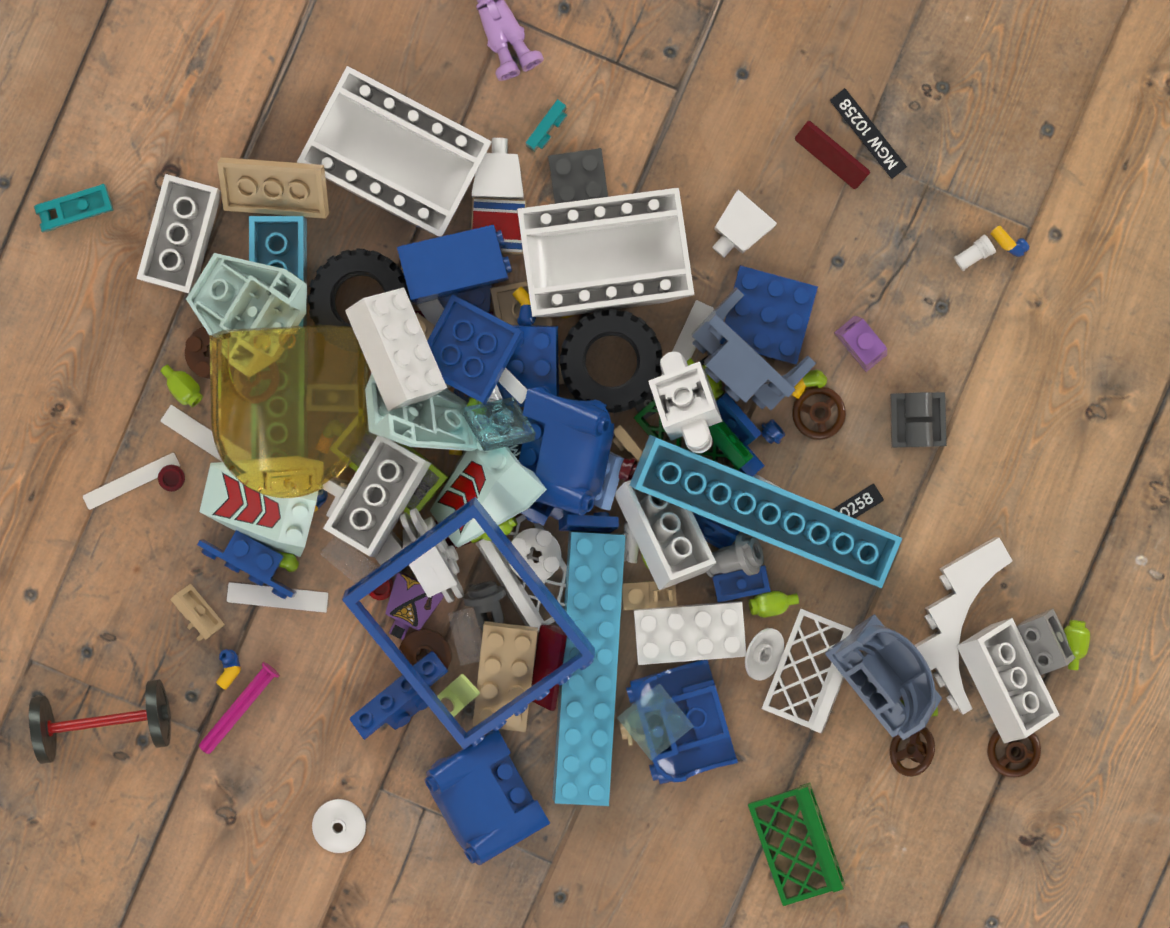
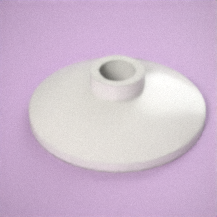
M766 628L760 631L749 644L745 656V668L751 678L758 681L765 680L777 670L784 652V639L778 630Z
M334 799L324 803L317 810L312 822V831L321 847L333 853H345L357 847L362 841L366 831V821L357 805L348 800ZM335 823L342 824L343 830L341 832H336L333 829Z

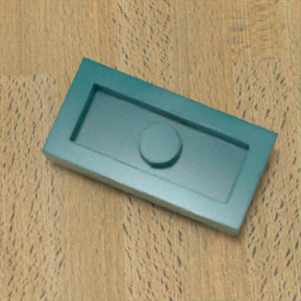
M557 99L525 142L526 146L535 152L538 147L543 149L551 139L549 132L554 125L559 128L567 117V114L564 113L567 109L564 103Z

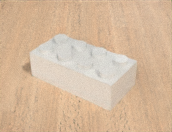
M165 174L136 279L180 292L190 293L200 275L221 198V190Z
M405 288L365 297L345 310L388 411L428 400L447 388Z
M377 436L323 529L366 555L376 558L431 463L398 443Z
M631 480L624 482L616 490L615 498L659 590L701 575L716 564L712 552L691 511L629 486Z
M741 601L634 610L638 665L746 656L743 605Z
M1013 618L991 624L957 645L1004 743L1024 739L1059 716L1057 708Z

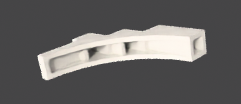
M999 537L992 538L940 568L943 575L939 576V579L947 591L951 589L952 593L925 608L928 614L924 617L932 630L937 629L938 632L914 645L924 657L930 671L936 670L932 675L940 688L945 686L949 696L946 699L952 710L958 709L962 714L972 710L961 680L957 645L960 642L962 625L975 597L995 573L1012 562Z

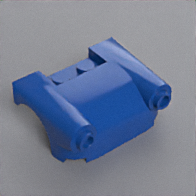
M541 387L527 389L523 416L527 417L519 462L524 467L533 471L547 489L536 502L578 515H584L592 510L595 497L600 494L603 487L614 434V423H611L610 415L606 410V404L599 400L578 401L558 397L548 393Z
M697 660L630 681L631 686L627 687L626 690L630 703L636 702L654 763L649 765L653 781L659 780L660 785L669 782H683L696 774L738 763L708 660Z
M499 730L488 732L485 738L476 746L470 745L448 757L437 760L431 766V769L426 772L427 778L424 779L449 828L463 848L467 859L472 864L476 863L479 866L550 824L538 800H533L509 756L511 752Z

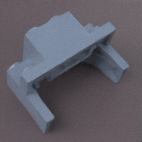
M735 287L691 334L695 339L692 344L703 354L707 351L708 356L704 360L707 367L704 370L716 383L722 380L726 384L724 387L725 391L735 401L741 398L746 403L751 398L762 410L766 406L772 410L785 396L789 397L796 390L794 386L816 363L807 355L792 370L781 376L748 343L724 322V318L744 296ZM723 337H724L725 339H727V340L720 346V340H721Z
M875 614L855 626L846 638L829 648L825 653L892 738L899 735L902 740H905L926 727L930 717L942 700V697L935 690L930 668L919 650L906 637L885 627ZM901 696L903 697L905 706L899 700Z

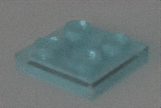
M514 397L487 402L486 405L482 403L464 407L463 416L484 451L535 440L536 432L526 416H523V411Z
M660 683L617 716V719L651 761L694 727Z

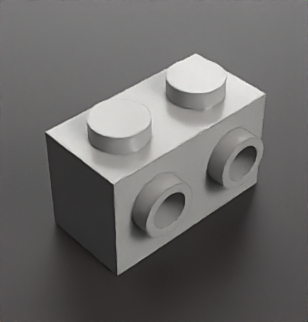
M1054 609L1027 618L1017 626L1040 675L1067 666L1076 658L1069 647L1066 634Z

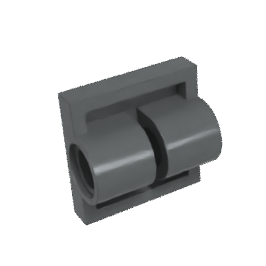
M945 392L890 394L891 448L947 446Z

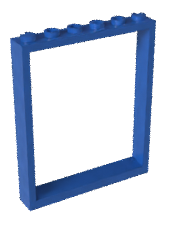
M476 497L348 588L342 598L346 606L463 749L470 745H478L489 731H497L502 728L509 717L522 714L528 708L529 703L535 699L539 701L546 697L550 692L549 689L556 684L560 686L566 683L571 678L573 672L579 668L580 670L586 669L594 661L593 658H595L594 646ZM474 518L580 653L471 730L465 732L359 600Z

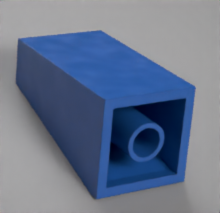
M490 225L397 247L411 301L418 305L452 294L509 280L508 273L512 272L509 257H503L501 247L505 246L502 231H496L495 226Z

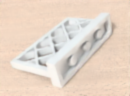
M525 515L516 518L518 525H516L515 532H511L508 535H512L514 538L518 534L520 523L527 519ZM533 523L535 528L544 530L541 524ZM482 539L475 543L500 585L505 587L508 598L525 626L537 627L539 632L541 625H550L555 622L553 617L545 621L542 619L538 612L541 602L536 596L527 594L524 589L526 583L523 580L522 584L520 583L517 576L510 570L506 558L492 541ZM530 548L531 552L527 555V559L538 561L537 557L532 556L534 548ZM561 557L559 566L563 571L561 583L547 579L542 582L544 584L560 586L557 601L564 607L565 603H561L560 600L563 587H566L564 583L567 566ZM531 599L537 600L536 607Z
M800 609L762 709L816 732L823 733L844 677L833 663H831L829 668L820 671L814 656L824 653L832 647L829 646L824 631L833 627L844 631L841 640H843L853 629ZM804 616L815 620L819 630L804 636L800 627ZM819 622L829 626L822 629ZM799 631L801 638L795 640L797 633ZM820 633L826 648L812 654L806 639ZM803 641L809 656L794 661L791 648L794 644ZM789 656L791 663L785 666ZM811 659L817 673L802 679L796 664ZM793 666L799 681L785 687L781 674L784 669ZM828 672L824 681L821 674ZM818 676L822 689L820 693L810 697L804 682ZM779 682L782 688L776 690L777 684ZM801 683L807 698L793 704L786 689ZM783 691L789 706L781 710L769 706L773 695ZM818 697L817 702L814 706L811 699ZM808 701L813 711L810 720L806 721L799 718L794 707ZM791 708L793 715L786 713L784 711Z

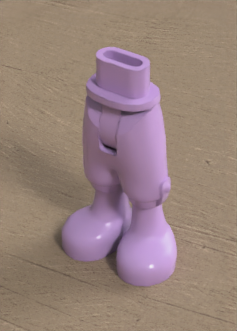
M477 0L476 8L488 39L487 46L493 52L498 53L500 59V67L495 72L499 81L508 80L520 74V70L509 52L508 42L513 46L524 72L542 63L544 60L540 51H530L523 41L525 39L524 28L518 24L504 0Z

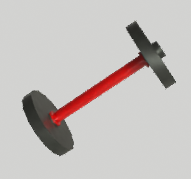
M158 679L147 682L145 693L146 710L61 722L54 721L52 707L45 695L32 697L29 704V729L37 761L40 764L55 760L57 747L56 733L139 721H148L150 735L156 748L168 746L171 739V713L162 681Z

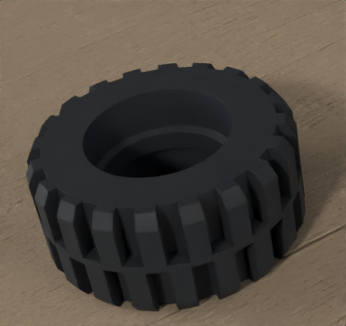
M356 248V250L341 251V254L337 256H331L323 267L320 266L317 269V275L314 280H311L309 285L311 290L307 303L310 306V318L313 319L315 328L323 335L324 339L346 351L363 353L352 326L346 323L337 312L335 299L340 286L352 277L367 276L376 280L382 286L384 292L405 288L411 305L412 301L404 273L395 262L374 250L369 251Z
M617 309L595 311L580 319L569 330L568 335L563 341L560 354L561 374L567 388L578 401L599 400L607 405L606 410L610 413L626 411L644 402L652 393L648 381L661 376L660 360L663 357L662 348L653 329L643 319L638 318L633 313ZM602 337H621L628 341L635 350L637 356L636 370L633 376L620 386H603L593 380L587 371V352L590 346Z

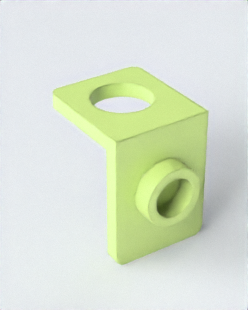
M461 674L437 697L440 701L443 698L451 700L454 708L450 713L455 717L480 692L464 674Z

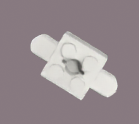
M669 352L660 360L663 375L648 381L663 428L670 440L683 436L688 449L693 453H703L712 445L709 426L722 422L720 412L707 374L701 363L697 362L688 366L684 356L679 352Z
M417 508L410 510V516L407 513L400 515V520L404 527L403 549L436 525L432 516L423 520ZM445 539L409 564L428 598L442 592L448 603L455 600L454 594L458 599L464 597L463 588L457 579V573L460 571L456 561L459 560L454 546H448Z

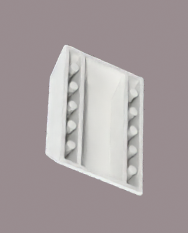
M347 66L297 163L324 165L326 180L422 230L442 237L492 141Z
M679 188L517 209L532 317H563L593 313L599 310L660 304L694 295Z

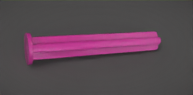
M265 662L261 664L263 668L200 742L199 748L203 752L210 754L274 677L278 678L280 676L269 664Z

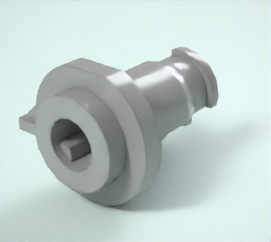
M746 533L738 534L735 544L712 552L716 564L706 573L709 577H714L715 574L743 569L749 576L758 574L764 561L759 541Z

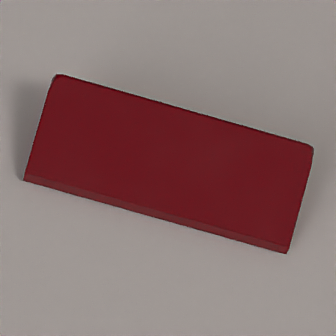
M807 121L795 136L796 142L853 189H857L871 173L868 168L811 121Z
M559 625L540 626L532 686L563 665L567 635ZM558 684L549 689L550 692L546 697L539 701L535 699L532 702L550 711H555L559 692Z

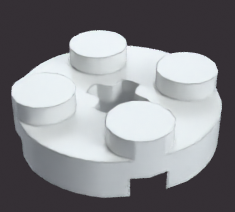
M538 528L526 529L518 533L511 541L541 581L550 578L558 570L561 561V548L556 538L549 531ZM530 548H535L536 551L541 552L537 563H534L532 559H527V554L531 552ZM507 561L510 570L516 576L522 579L515 571V569L511 566V564Z

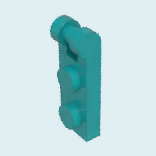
M106 184L34 206L36 215H39L41 219V224L39 225L42 233L114 211ZM56 209L58 218L51 219L49 211Z

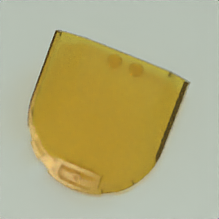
M313 325L223 330L210 335L211 427L213 439L221 460L232 475L242 484L271 497H301L324 488L323 484L333 477L338 478L352 462L349 458L354 452L356 445H361L367 424L365 389L369 373L368 363L352 327Z

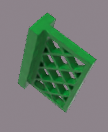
M653 400L633 418L648 436L652 435L663 440L664 432L666 431L663 428L660 416L659 426H650L643 418L648 412H658V409L655 407V400ZM723 420L720 423L709 426L713 441V451L707 450L703 453H696L698 455L713 456V461L716 462L718 457H727L735 470H739L754 457ZM682 437L677 438L676 446L681 447Z
M810 782L800 785L798 788L748 803L783 906L831 891L834 893L844 890L845 881ZM796 796L799 807L795 815L781 808L785 798ZM780 800L778 806L773 804V802ZM767 805L775 809L770 822L759 818L756 810L757 807ZM800 811L802 813L803 819L798 817ZM778 812L792 818L787 831L772 824ZM795 820L806 825L808 832L804 840L789 833ZM762 824L767 826L765 832L763 830ZM770 828L784 835L778 848L767 842L766 835ZM809 836L812 844L806 842ZM787 837L801 844L796 856L781 850ZM804 846L815 851L816 859L813 865L798 858ZM771 850L776 852L774 857L772 856ZM778 854L793 861L787 873L777 869L775 865ZM817 862H819L821 870L815 867ZM795 863L810 869L804 882L790 875ZM814 871L822 875L827 886L817 889L807 884L812 872ZM779 875L785 877L783 882H781ZM787 879L802 886L798 895L787 898L783 888ZM804 888L810 890L808 892L802 893Z

